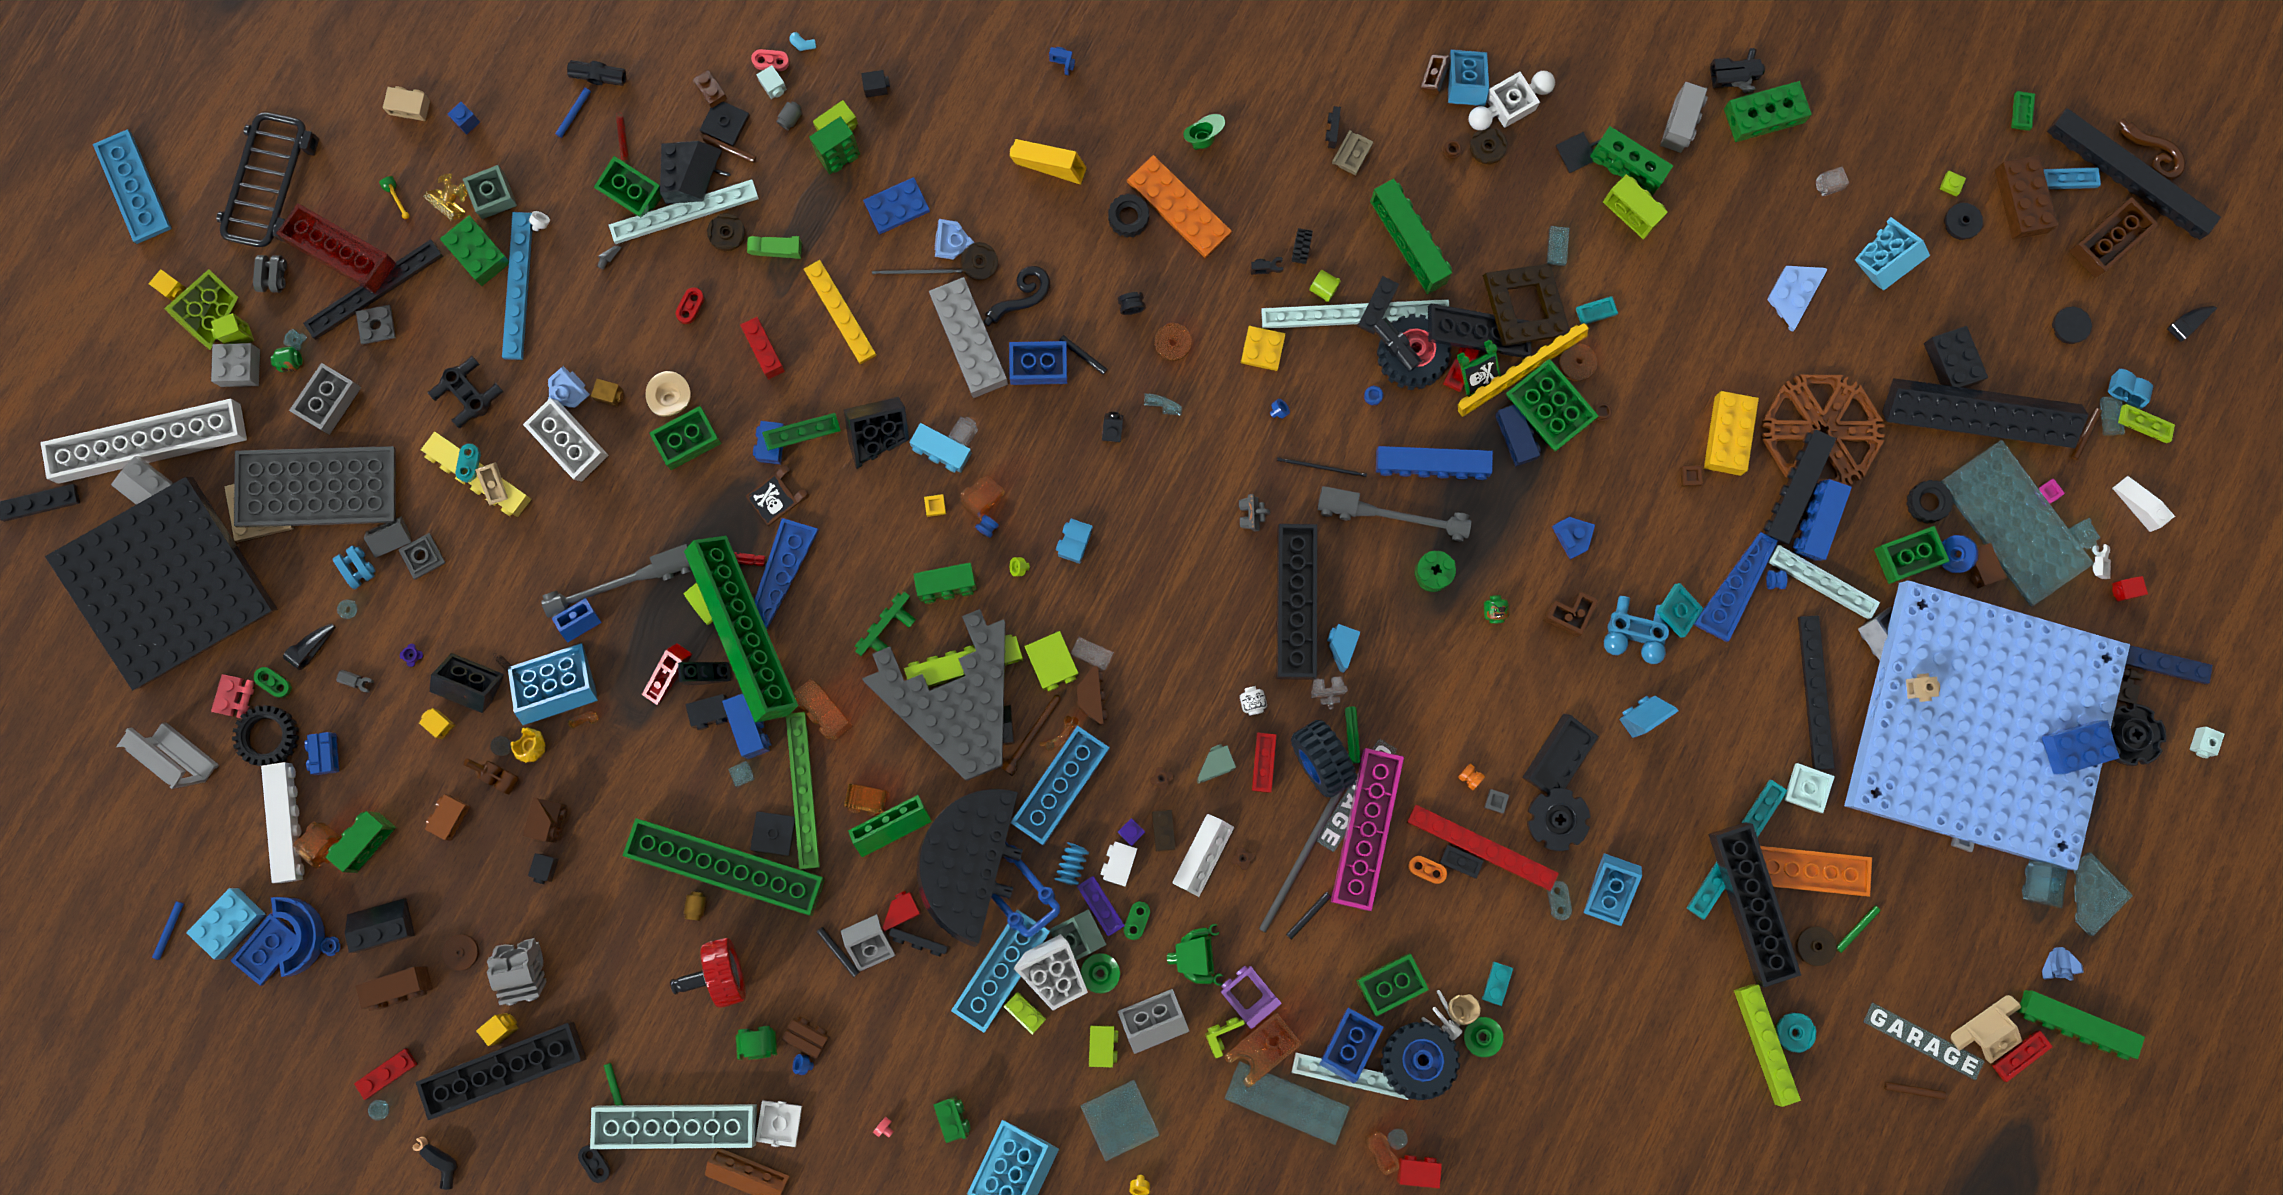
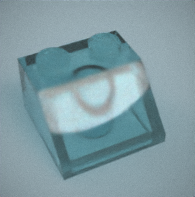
M2029 860L2025 868L2026 883L2022 888L2023 899L2062 908L2067 869L2053 863Z

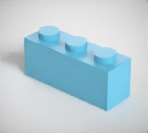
M922 423L919 424L909 442L915 453L928 455V459L937 464L939 462L945 464V468L954 473L956 471L962 472L972 454L971 449Z

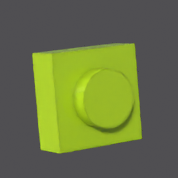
M1948 171L1945 174L1940 190L1957 197L1966 178Z

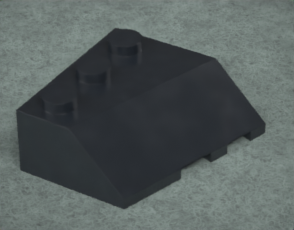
M700 141L661 144L660 193L665 203L702 202L722 150Z
M899 397L844 409L848 443L856 469L860 468L864 462L878 458L877 455L882 452L890 451L909 440L905 406Z

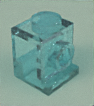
M2090 518L2066 530L2077 549L2084 547L2090 549L2097 545L2096 540L2100 539V536L2091 524L2092 520Z

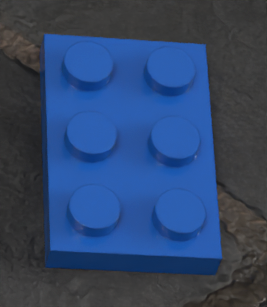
M914 177L863 200L879 235L930 212Z
M269 914L231 959V962L260 986L264 985L280 966L279 957L287 954L292 949L296 933L279 918H273V914Z

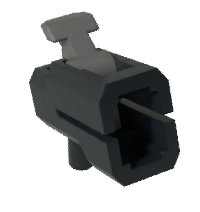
M1750 48L1747 59L1742 61H1733L1730 58L1714 59L1710 64L1713 88L1739 87L1744 94L1753 93L1756 88L1751 86L1752 81L1759 80L1765 73V66L1762 64L1761 59H1754L1757 50Z

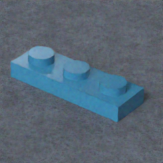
M2099 168L2043 169L2048 189L2098 188L2101 185Z

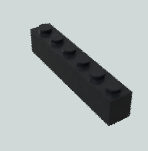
M1816 429L1806 433L1803 439L1804 447L1797 452L1795 457L1797 462L1794 467L1790 468L1787 474L1789 480L1786 485L1782 486L1779 495H1781L1780 500L1775 502L1771 512L1773 515L1771 520L1768 519L1764 525L1765 535L1783 544L1790 543L1837 438Z

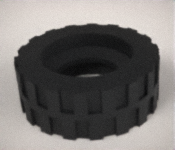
M1135 194L1120 195L1110 204V209L1108 210L1109 225L1119 236L1132 238L1140 235L1142 231H1145L1149 223L1147 203ZM1126 207L1134 208L1138 213L1137 220L1133 224L1123 223L1119 216L1122 209Z
M1928 480L1919 483L1909 491L1906 505L1913 518L1928 524L1947 517L1948 513L1952 510L1954 501L1952 500L1953 495L1950 493V489L1944 483H1940L1937 480ZM1925 493H1933L1937 496L1939 505L1934 511H1928L1922 507L1921 497Z

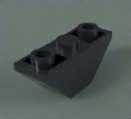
M729 662L678 663L679 682L684 685H706L731 681Z

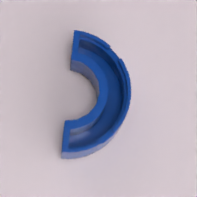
M291 897L271 898L273 918L288 920L293 925L296 933L292 949L287 954L279 957L281 977L294 976L308 969L321 953L320 945L325 938L324 925L318 912L307 902Z

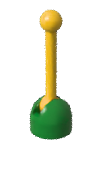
M393 176L383 178L379 182L380 186L384 191L391 192L402 212V218L408 219L410 215L404 210L394 191L397 186Z

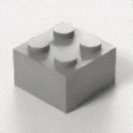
M251 343L213 344L211 382L220 387L259 386V348Z

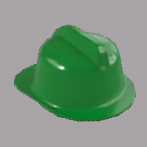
M1220 114L1208 115L1187 127L1183 136L1186 141L1192 144L1195 150L1208 148L1214 143L1215 135L1223 130L1225 119Z

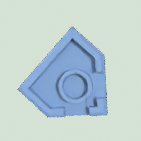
M938 220L935 257L955 259L963 253L966 247L974 243L958 222Z
M564 366L548 379V400L552 398L559 401L563 406L575 408L590 394L585 390V384L573 371L570 373Z

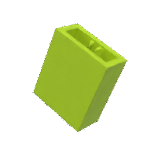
M1060 631L1024 646L1043 691L1046 689L1048 692L1055 690L1059 687L1058 684L1062 682L1066 684L1071 683L1079 675Z

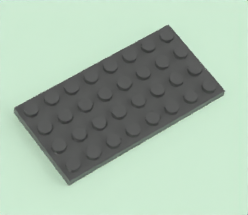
M394 446L235 451L234 526L236 528L395 522L396 448Z

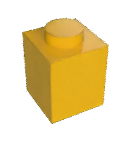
M161 269L149 282V285L172 301L186 289L184 285Z
M434 708L427 710L419 722L438 739H443L455 726L444 714Z

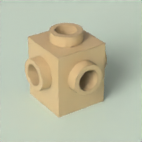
M1929 673L1917 674V678L1906 679L1908 699L1919 698V702L1932 701V697L1939 696L1940 683L1937 681V677H1929Z

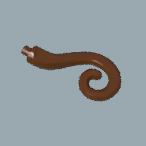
M2125 119L2118 122L2122 128L2119 132L2130 142L2161 148L2171 155L2169 156L2166 153L2157 154L2152 160L2151 165L2155 171L2168 180L2176 179L2183 173L2185 158L2177 145L2167 139L2142 132L2133 122L2128 123ZM2173 158L2174 168L2171 171L2164 170L2161 167V162L2169 164Z

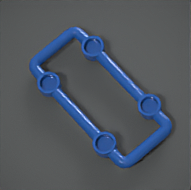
M1004 857L1007 862L1014 863L1039 892L1038 897L1043 904H1049L1052 908L1047 915L1030 929H1027L1024 925V918L1020 913L1013 912L1001 896L995 894L991 896L1008 917L1007 923L1013 930H1018L1024 937H1032L1059 915L1060 905L1055 900L1053 890L1050 887H1044L1021 859L1017 861Z

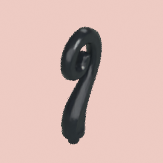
M1028 266L1022 269L1016 280L1019 289L1026 293L1033 292L1037 287L1036 283L1026 284L1024 280L1029 275H1035L1041 283L1038 291L1028 298L1007 300L993 305L985 313L987 318L983 323L989 327L992 322L996 324L1008 312L1026 309L1041 302L1046 297L1050 288V279L1047 272L1037 266Z

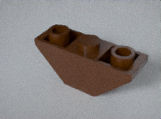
M1094 666L1077 686L1078 707L1097 724L1104 725L1103 720H1107L1106 708L1102 709L1101 701H1105L1104 689L1100 690L1099 683L1103 682L1102 670L1098 671V666Z

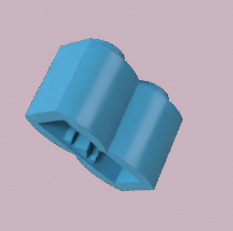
M2119 369L2111 376L2108 393L2117 399L2125 400L2130 406L2142 409L2150 402L2153 385L2145 379L2136 377L2128 370Z
M1070 519L1069 523L1066 522L1062 532L1065 536L1063 540H1059L1056 551H1059L1058 556L1080 564L1093 526L1074 519Z

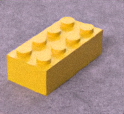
M1724 391L1719 392L1715 396L1704 469L1740 476L1748 471L1759 398Z

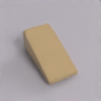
M496 462L475 469L489 506L508 499Z

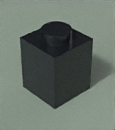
M883 70L861 73L866 98L888 95L887 88L890 87L889 76H885Z
M535 853L528 876L534 878L533 882L545 884V881L552 882L559 859Z

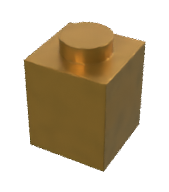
M596 379L591 397L597 402L617 407L618 403L623 399L624 392L618 384Z

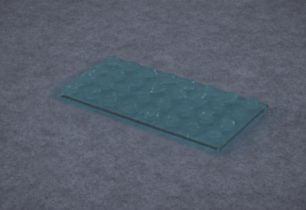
M2002 440L1940 481V483H1944L1950 489L1954 504L1984 544H1992L2002 569L2030 607L2094 564Z

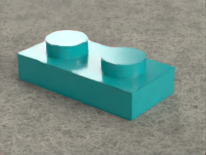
M1493 962L1482 1000L1502 1006L1513 968Z

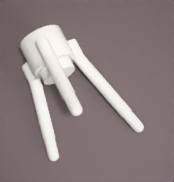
M1437 990V994L1449 1015L1448 1004L1441 991ZM1433 1007V1011L1444 1023L1441 1027L1442 1031L1450 1034L1449 1038L1451 1041L1455 1040L1462 1033V1030L1459 1028L1460 1025L1453 1020L1447 1021L1439 1010ZM1422 1017V1018H1421V1020H1422L1423 1022H1429L1430 1025H1434L1432 1022H1430L1429 1020H1427L1425 1017Z

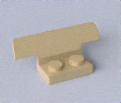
M2012 996L2003 997L1953 1032L1951 1041L1960 1051L1975 1040L1981 1046L1985 1059L1990 1063L1994 1062L2022 1042L2018 1027L2008 1018L2021 1008L2020 1003Z

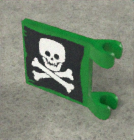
M1491 339L1484 342L1488 354L1470 362L1469 358L1465 357L1464 352L1457 355L1468 397L1475 394V391L1481 386L1489 385L1495 377H1501L1496 354L1497 347L1495 344H1492Z

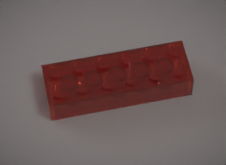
M298 203L276 232L287 244L374 294L396 265V262L385 252Z

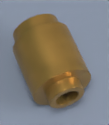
M691 891V895H686L685 919L701 921V916H704L706 897H703V893Z

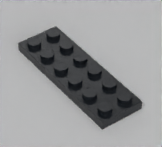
M1432 303L1428 305V342L1487 352L1484 342L1491 339L1492 344H1495L1497 347V354L1521 358L1532 356L1531 342L1508 346L1502 345L1494 314ZM1516 319L1517 323L1529 322L1528 320Z

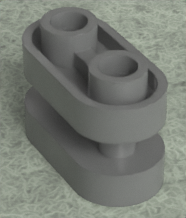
M267 255L256 256L253 286L256 292H266L268 287L271 292H282L286 285L284 271L287 270V261L283 256L273 255L270 261Z

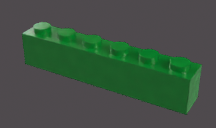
M2024 991L2020 1002L2021 1008L2017 1011V1013L2024 1015V1019L2034 1023L2036 1020L2042 1022L2043 1027L2051 1030L2057 1028L2061 1030L2060 1034L2073 1038V1035L2079 1037V1041L2084 1044H2096L2101 1051L2107 1053L2113 1051L2117 1053L2118 1058L2127 1061L2130 1058L2138 1059L2145 1036L2035 991Z

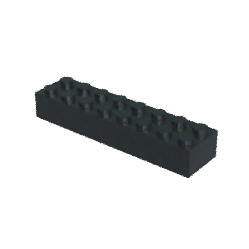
M1279 524L1277 528L1276 679L1315 680L1317 678V524Z
M1744 822L1708 834L1756 984L1767 987L1801 976L1754 825Z
M570 1022L415 1083L427 1119L431 1120L587 1060L575 1023Z

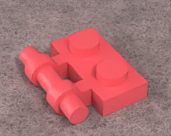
M222 674L211 712L233 717L234 711L237 709L236 717L241 718L240 716L243 713L246 714L247 710H249L250 706H248L250 696L253 695L255 690L253 689L255 681L246 680L245 687H242L244 679ZM241 692L243 693L240 704H237L238 697Z

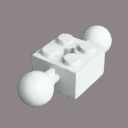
M1540 71L1533 76L1531 84H1528L1522 73L1518 72L1490 88L1487 96V102L1490 107L1478 106L1470 112L1469 123L1471 127L1476 130H1485L1491 125L1493 117L1497 116L1503 127L1506 128L1536 111L1540 101L1535 94H1549L1555 86L1554 76L1548 71Z

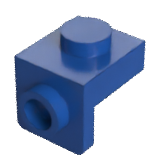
M1062 47L1050 48L1049 60L1064 64L1065 75L1069 76L1070 70H1073L1075 65L1072 52Z

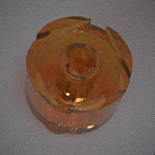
M313 822L307 827L302 837L294 842L293 847L301 858L313 868L318 869L322 867L320 864L323 862L327 864L330 862L326 858V855L329 853L328 850L334 843H338L342 837L327 824Z

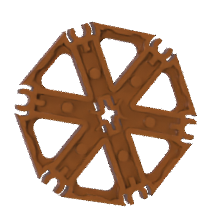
M1799 375L1793 378L1795 386L1790 381L1781 386L1762 422L1769 423H1764L1761 427L1769 429V433L1762 434L1763 442L1785 477H1787L1790 468L1795 466L1797 460L1793 464L1786 463L1776 447L1777 442L1781 440L1803 441L1807 432L1810 433L1814 429L1820 431L1821 428L1827 429L1825 434L1837 438L1828 457L1837 473L1836 478L1831 480L1850 486L1853 484L1851 476L1859 481L1866 475L1884 440L1878 439L1885 437V434L1877 432V429H1882L1884 424L1876 425V423L1884 421L1862 386H1857L1856 381L1851 386H1848L1847 380L1849 377H1845L1841 381L1843 375ZM1810 384H1829L1833 387V392L1823 410L1808 388ZM1788 398L1793 402L1804 421L1777 420L1775 418V414L1783 399ZM1852 399L1859 401L1868 416L1867 421L1840 420ZM1842 441H1865L1869 444V450L1861 464L1857 465ZM1818 479L1817 483H1819V481L1828 480V479Z

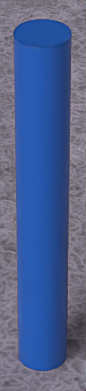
M584 88L556 131L555 134L558 137L562 138L590 95L591 91Z
M175 902L152 958L161 959L184 903Z

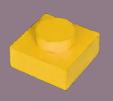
M943 494L924 497L927 517L946 514Z

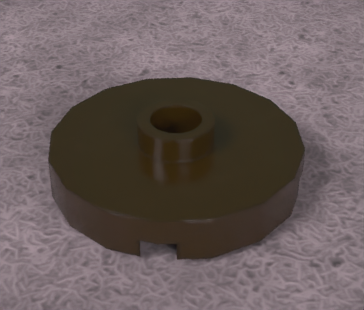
M1491 127L1485 130H1478L1470 141L1472 156L1482 164L1497 163L1503 158L1507 150L1505 135L1500 130L1492 129ZM1485 145H1489L1491 149H1487Z
M728 213L720 214L710 221L707 228V236L715 248L722 251H732L743 243L745 228L735 215ZM729 231V235L725 236L724 233Z
M976 242L964 249L960 263L962 270L967 276L975 280H984L994 274L998 266V257L990 245ZM976 259H981L982 264L978 265Z
M1808 927L1799 934L1800 936L1796 941V950L1804 962L1813 966H1822L1831 962L1837 950L1836 940L1832 933L1825 928ZM1816 943H1819L1820 948L1818 950L1815 949Z

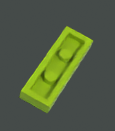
M2128 404L2121 406L2118 423L2164 443L2172 441L2175 424Z

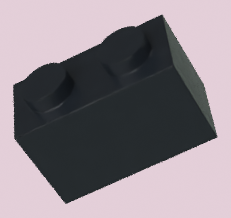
M721 694L685 704L691 727L703 730L709 728V724L716 723V725H722L727 723L728 717L722 701L727 700V696Z

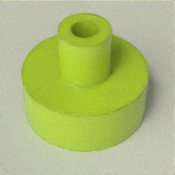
M1014 557L1010 561L1009 568L1013 576H1023L1029 570L1030 565L1026 563L1024 558Z

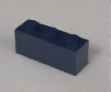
M1515 405L1498 410L1495 416L1515 467L1536 460L1540 456L1541 449L1539 444L1534 441L1533 428L1531 425H1528L1525 416Z

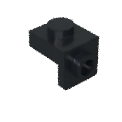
M1118 412L1105 413L1102 433L1103 441L1121 442L1124 415H1120Z

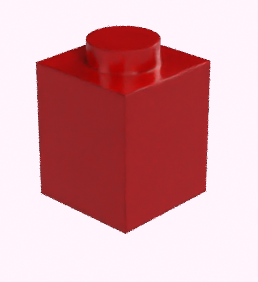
M2143 576L2112 583V593L2116 597L2117 602L2148 594Z

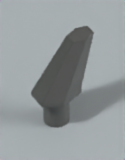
M615 245L600 254L597 267L604 270L607 262L610 263L622 247Z

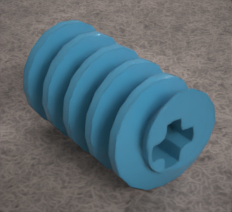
M1067 842L1071 848H1065L1064 851L1068 855H1062V859L1066 863H1059L1063 870H1057L1056 873L1061 877L1054 878V880L1069 885H1078L1079 882L1074 878L1081 877L1077 870L1084 869L1080 862H1086V859L1082 855H1088L1089 852L1083 847Z

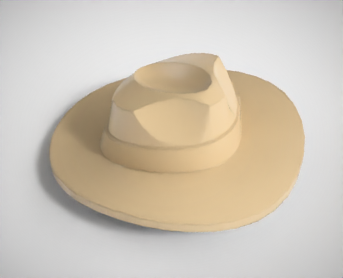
M661 372L655 375L647 385L646 401L649 408L656 415L671 416L684 410L690 402L691 391L689 385L676 372Z

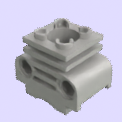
M535 938L527 939L517 944V949H515L514 945L508 944L495 946L492 956L487 960L489 967L487 971L488 979L492 990L498 991L496 996L497 998L500 997L499 1005H514L517 1001L522 1000L533 1001L540 996L547 981L546 978H543L545 975L544 971H541L543 957L539 942H536Z

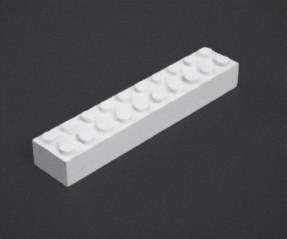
M227 399L41 442L46 478L59 484L123 469L134 456H139L147 463L245 441L247 437L241 404L233 399Z

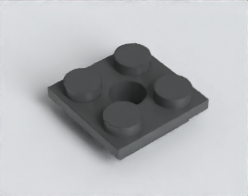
M390 305L356 311L362 345L396 338ZM380 321V328L373 330V324Z
M430 533L398 549L414 580L446 563ZM424 551L425 558L418 561V553Z

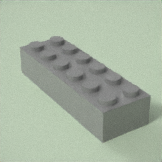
M960 278L930 290L932 302L972 397L975 398L1008 385L1007 378L965 278Z

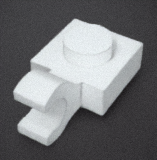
M2104 544L2103 551L2099 552V546L2093 545L2092 551L2097 555L2095 563H2093V572L2095 576L2101 579H2110L2111 560L2108 559L2110 547Z

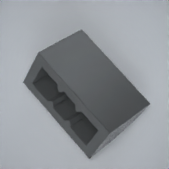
M402 516L396 518L395 522H388L366 531L364 540L375 558L411 543L410 533Z

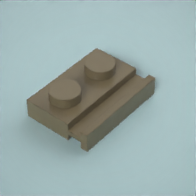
M1349 130L1332 164L1340 166L1339 168L1356 176L1373 145V141Z

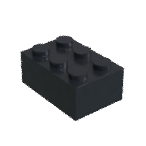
M1967 326L1932 337L1924 343L1940 385L1967 388L1979 384L1988 378Z

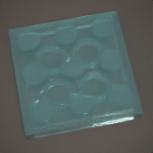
M1135 1080L1080 1105L1105 1162L1160 1135Z

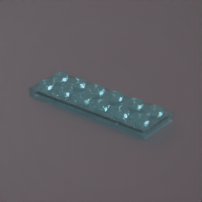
M1241 1061L1237 1064L1224 1097L1226 1100L1336 1145L1350 1108Z

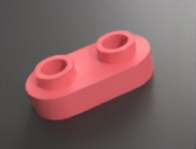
M759 49L751 57L754 67L759 70H765L772 65L776 71H784L789 66L788 56L783 51ZM761 59L765 60L763 63H759Z

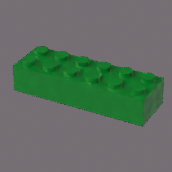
M1393 178L1374 189L1370 203L1428 295L1447 284L1452 274V267L1448 261L1445 262L1440 247L1438 245L1435 246L1430 231L1425 230L1422 225V218L1412 209L1413 204L1410 199H1406L1401 184L1396 183Z

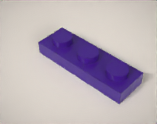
M1094 876L1077 886L1107 936L1124 927L1123 922Z

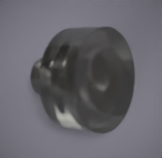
M503 736L495 737L490 744L491 751L498 756L509 754L512 747L511 741Z

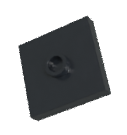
M721 102L715 107L710 108L699 131L731 146H735L750 114L726 102Z
M757 811L750 850L790 856L795 817Z

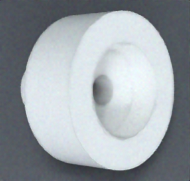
M533 211L529 221L532 224V229L539 231V229L547 228L550 219L542 212Z

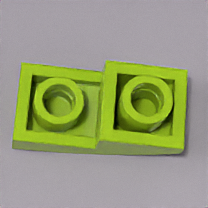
M696 582L683 594L702 620L709 625L713 620Z

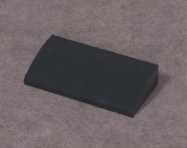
M1563 714L1522 778L1547 795L1549 794V789H1565L1599 736L1573 716Z

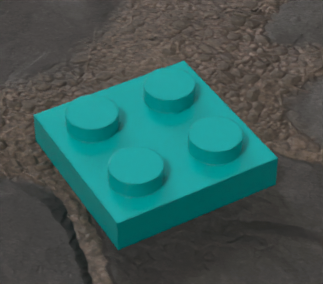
M1681 583L1674 584L1657 610V613L1682 638L1686 637L1704 608Z

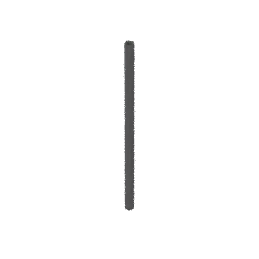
M1343 791L1329 800L1259 928L1261 931L1266 933Z

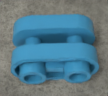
M352 545L346 549L348 556L344 558L339 554L333 558V562L349 586L355 590L361 586V578L369 581L375 577V569L370 562L367 563L363 558L365 556L363 550L359 546L356 548ZM351 562L354 563L355 567L358 570L356 573H354L353 569L349 565Z

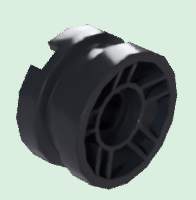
M1130 292L1117 298L1118 304L1121 305L1120 313L1122 315H1132L1146 309L1142 292L1140 294L1138 292Z

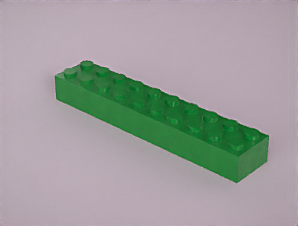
M727 536L693 540L684 553L755 723L788 716L798 707L797 701Z
M635 818L622 855L809 916L814 914L825 881L824 877Z

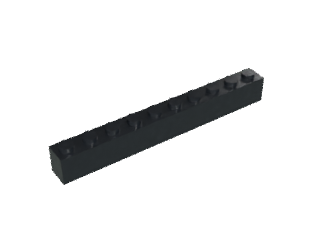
M2068 108L2058 115L2047 130L2054 139L2061 141L2068 149L2075 151L2085 161L2099 168V171L2109 175L2113 181L2123 185L2130 193L2140 197L2144 203L2154 207L2161 215L2171 219L2175 225L2185 229L2192 237L2201 240L2210 234L2221 217Z

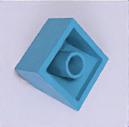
M1338 624L1336 628L1330 630L1327 641L1330 642L1328 648L1339 671L1344 673L1349 666L1360 632Z

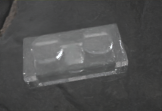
M1078 637L1071 652L1072 656L1098 666V668L1105 671L1114 652L1081 637Z

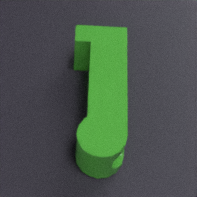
M792 236V238L748 237V254L801 259L802 241L799 236Z

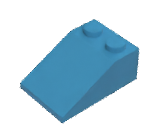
M1450 50L1448 103L1485 106L1489 92L1487 53Z
M1645 696L1638 701L1639 706L1634 709L1631 706L1623 711L1624 716L1619 720L1632 738L1649 732L1678 712V709L1657 696L1650 698Z
M1604 853L1597 869L1584 913L1622 926L1642 878V867Z

